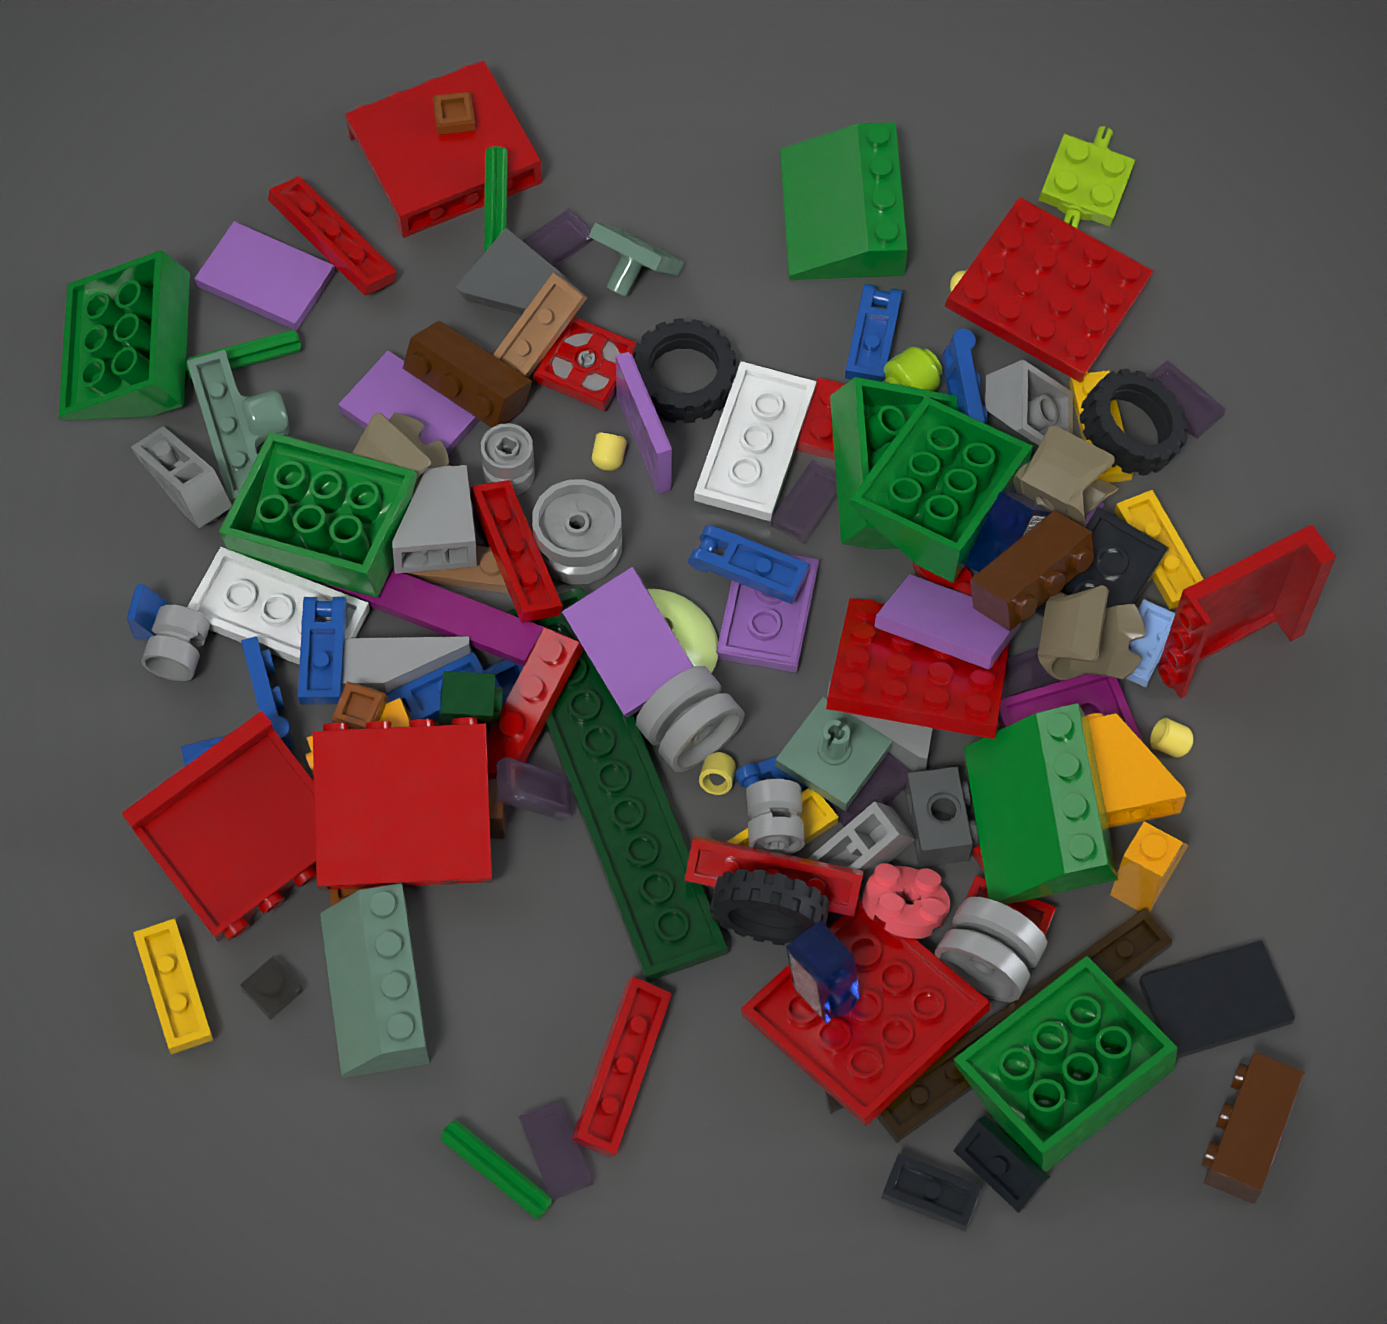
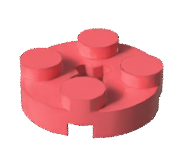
M882 863L876 866L873 875L868 879L862 903L866 914L872 920H874L876 915L886 923L884 927L886 931L900 937L917 939L932 935L933 929L939 926L941 929L950 910V899L946 890L940 885L942 881L940 875L932 869L923 868L917 870L911 867ZM905 900L910 901L913 905L906 904Z

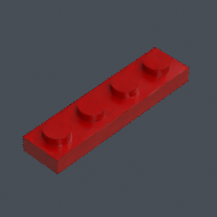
M300 176L269 189L268 201L364 296L395 282L397 271Z
M510 480L471 486V502L521 623L560 616L563 605Z
M545 627L503 705L501 713H499V721H495L487 736L488 779H505L507 795L513 787L584 649L579 641Z
M694 835L684 881L715 887L718 876H723V873L727 871L736 873V870L746 869L749 872L763 870L771 875L780 873L787 875L788 879H799L806 882V886H814L821 891L820 895H826L828 898L830 912L854 917L864 871Z
M634 976L627 980L571 1141L610 1158L617 1154L672 993Z

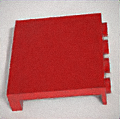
M484 60L473 65H465L457 71L439 78L429 79L421 85L403 92H395L387 98L369 105L359 106L353 111L345 113L348 136L350 140L355 139L395 212L396 225L402 238L485 206V151L488 147L500 146L508 151L507 197L542 184L541 160ZM471 92L476 130L438 135L433 96Z
M1312 524L1182 591L1158 665L1159 675L1163 683L1168 688H1173L1180 699L1186 696L1199 661L1274 622H1277L1290 642L1304 635L1336 559L1335 554Z
M263 711L257 713L121 813L126 823L217 942L224 937L228 941L236 938L249 927L246 920L260 910L264 915L269 913L284 901L282 893L295 884L298 888H302L317 876L314 781L275 732L271 721Z
M462 717L452 719V725L435 726L434 720L417 719L409 721V727L392 728V723L389 721H372L366 723V729H349L347 723L323 724V731H312L317 887L320 890L364 889L402 883L403 887L493 883L486 724H478L477 718Z

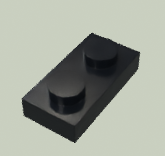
M985 1115L974 1123L953 1150L1018 1213L1029 1205L1050 1179V1176Z
M898 1153L882 1193V1199L966 1232L983 1186Z

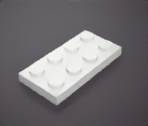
M741 361L696 486L694 501L771 522L817 381Z
M220 547L187 607L199 612L209 620V630L239 642L257 636L262 651L269 649L271 654L299 665L304 597H317L318 601H332L333 597L346 596L347 620L345 638H356L370 611L368 602ZM318 617L317 622H331V617Z

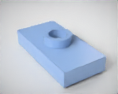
M1143 599L1138 611L1145 626L1146 636L1129 643L1130 652L1141 656L1142 660L1135 671L1126 679L1147 688L1160 662L1175 613Z

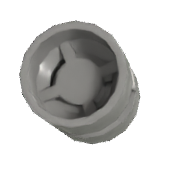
M511 423L499 424L490 428L484 434L481 441V457L485 483L510 480L516 496L524 493L532 486L535 479L533 442L529 433L521 426Z
M161 606L152 627V631L156 636L150 637L141 659L142 665L151 673L173 681L191 680L200 658L198 650L204 646L210 628L209 620L199 612L184 606Z
M767 779L751 784L746 789L747 815L751 818L748 822L749 847L785 855L800 851L805 843L803 820L799 817L802 813L801 786L794 781L785 779Z

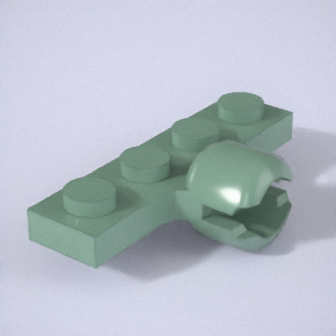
M222 350L187 360V364L226 493L233 505L258 456L257 447L262 442H265L269 432L284 436L288 435L290 424L282 396L278 391L270 390L249 397L240 395L226 351Z

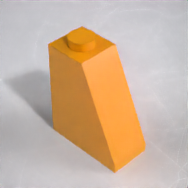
M1101 713L1087 715L1108 827L1112 828L1180 814L1186 799L1185 789L1117 713L1103 716Z
M1144 821L1123 855L1117 873L1118 880L1114 881L1110 895L1138 911L1146 909L1150 913L1188 845Z

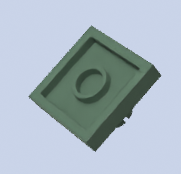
M595 222L589 234V237L618 251V254L621 255L606 287L623 296L628 297L642 266L657 272L679 276L685 263L617 227Z
M822 697L775 759V767L846 811L892 749L893 740L850 713L826 709L827 699Z

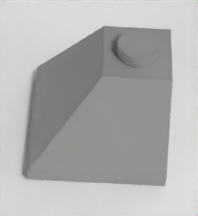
M1020 360L986 375L985 407L988 412L1037 445L1041 444L1051 426L1060 427L1073 434V392L1025 360Z

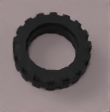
M684 318L673 319V323L666 324L664 321L657 324L656 329L652 332L650 330L645 332L642 336L641 344L637 343L633 351V359L657 415L665 416L666 421L675 423L676 419L684 420V423H694L695 419L700 417L702 420L712 417L713 411L716 409L720 411L725 407L726 399L729 396L736 376V354L734 350H731L729 339L726 336L721 337L719 329L712 325L709 327L704 326L703 321L692 319V322H684ZM676 349H693L705 354L714 362L717 374L714 380L703 389L691 393H676L663 388L656 382L651 374V368L654 362L666 352Z
M1120 369L1117 374L1114 371L1108 373L1083 400L1081 408L1084 410L1080 414V423L1085 426L1083 434L1086 440H1091L1094 446L1114 456L1115 462L1111 465L1112 467L1117 465L1122 468V472L1128 474L1138 472L1141 476L1148 475L1151 471L1157 473L1181 451V448L1187 441L1188 436L1184 435L1188 431V421L1183 419L1185 411L1181 404L1177 405L1174 400L1176 398L1174 393L1170 389L1166 391L1161 386L1163 383L1155 377L1151 380L1146 377L1147 373L1137 370L1135 373H1130V369ZM1119 399L1131 402L1142 409L1152 420L1157 430L1158 444L1148 445L1139 443L1127 436L1114 421L1110 411V401Z
M746 869L736 870V873L727 871L723 873V876H718L709 912L712 913L711 917L714 921H720V926L725 929H733L737 935L743 937L748 935L753 937V940L764 942L765 940L772 941L774 945L784 946L785 943H790L792 946H802L803 943L810 945L816 943V940L820 941L822 939L830 903H828L826 895H820L821 891L814 886H806V882L802 880H791L787 878V875L775 873V875L767 874L763 870L749 872Z

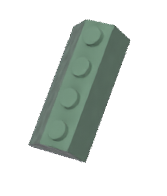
M399 883L358 890L320 913L342 1078L430 1064L403 885Z

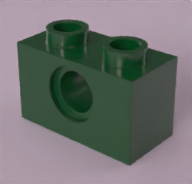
M444 671L440 689L438 726L452 725V719L473 717L477 718L478 724H486L487 733H489L491 722L499 721V713H501L502 687H495V674Z

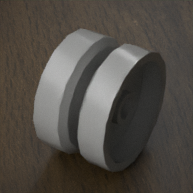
M571 479L552 485L539 496L532 511L533 537L552 578L568 584H589L604 578L616 567L622 554L621 508L610 491L601 484L586 479Z
M695 666L671 678L647 700L637 715L636 726L652 745H660L659 754L675 772H685L702 764L708 755L721 750L737 733L744 720V711L729 693H720L722 686L705 666Z
M972 896L963 899L953 917L952 926L954 929L944 933L934 955L982 996L1003 1002L1019 1000L1030 978L1028 970L1038 965L1046 950L1048 942L1044 933L1024 915L1000 902L984 897Z

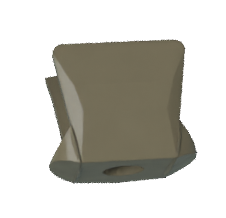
M396 412L393 413L389 420L382 413H375L356 448L350 453L416 471L417 479L412 498L427 468L449 465L448 453L442 441L436 440L428 445L422 443L419 437L424 429L423 424L414 418Z
M1057 426L1049 427L1031 462L1023 465L1013 478L1015 489L1026 507L1034 512L1046 514L1056 510L1083 527L1087 523V515L1105 498L1119 489L1103 480H1096L1114 464V456Z
M1103 585L1071 595L1060 592L1056 596H1051L1046 602L1038 649V658L1041 665L1048 674L1058 680H1068L1084 674L1108 676L1124 680L1135 671L1142 660L1141 656L1130 652L1129 643L1146 636L1145 626L1136 605L1127 604L1106 608L1109 590Z

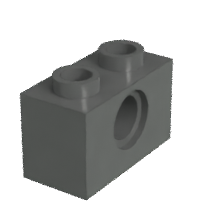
M958 767L907 773L904 791L912 834L917 839L914 841L918 866L925 867L969 861L972 846L978 844V833L975 820H968L966 806H970V791L967 781L960 782ZM940 811L946 812L952 819L949 821H939L932 814Z

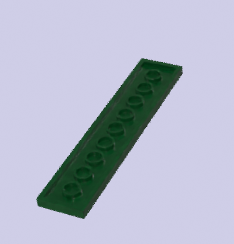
M582 587L558 594L563 605L560 616L529 622L579 641L562 611L585 597ZM516 609L506 611V613L519 617ZM583 649L545 725L645 982H649L727 954V946L717 921H714L711 917L712 913L709 912L710 904L702 884L684 881L689 852L640 730L636 726L635 718L633 715L628 718L624 716L585 649Z

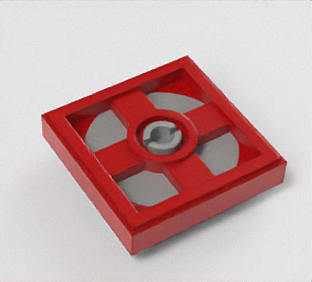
M574 316L542 359L534 373V382L605 412L617 391L616 355L629 352L633 356L637 342Z

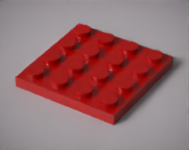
M1019 197L949 294L944 307L1081 383L1149 282L1154 271Z
M849 598L826 709L995 739L1009 643L991 668L986 669L874 627L876 615L885 604L871 599Z
M861 898L857 902L854 917L843 915L823 933L820 941L816 940V943L811 944L795 958L818 982L824 1021L794 989L790 964L742 1006L741 1013L742 1017L866 1127L990 1011V1001L916 939L900 937L884 929L886 923L876 915L874 920H872L866 914Z

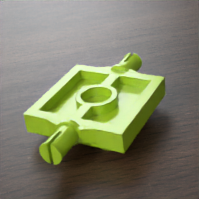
M1101 126L1097 129L1093 143L1064 133L1038 200L1057 207L1066 214L1063 221L1075 228L1078 227L1080 220H1092L1108 227L1111 226L1135 159L1113 152L1107 148L1113 136V131L1108 128L1104 139H1102L1106 126Z

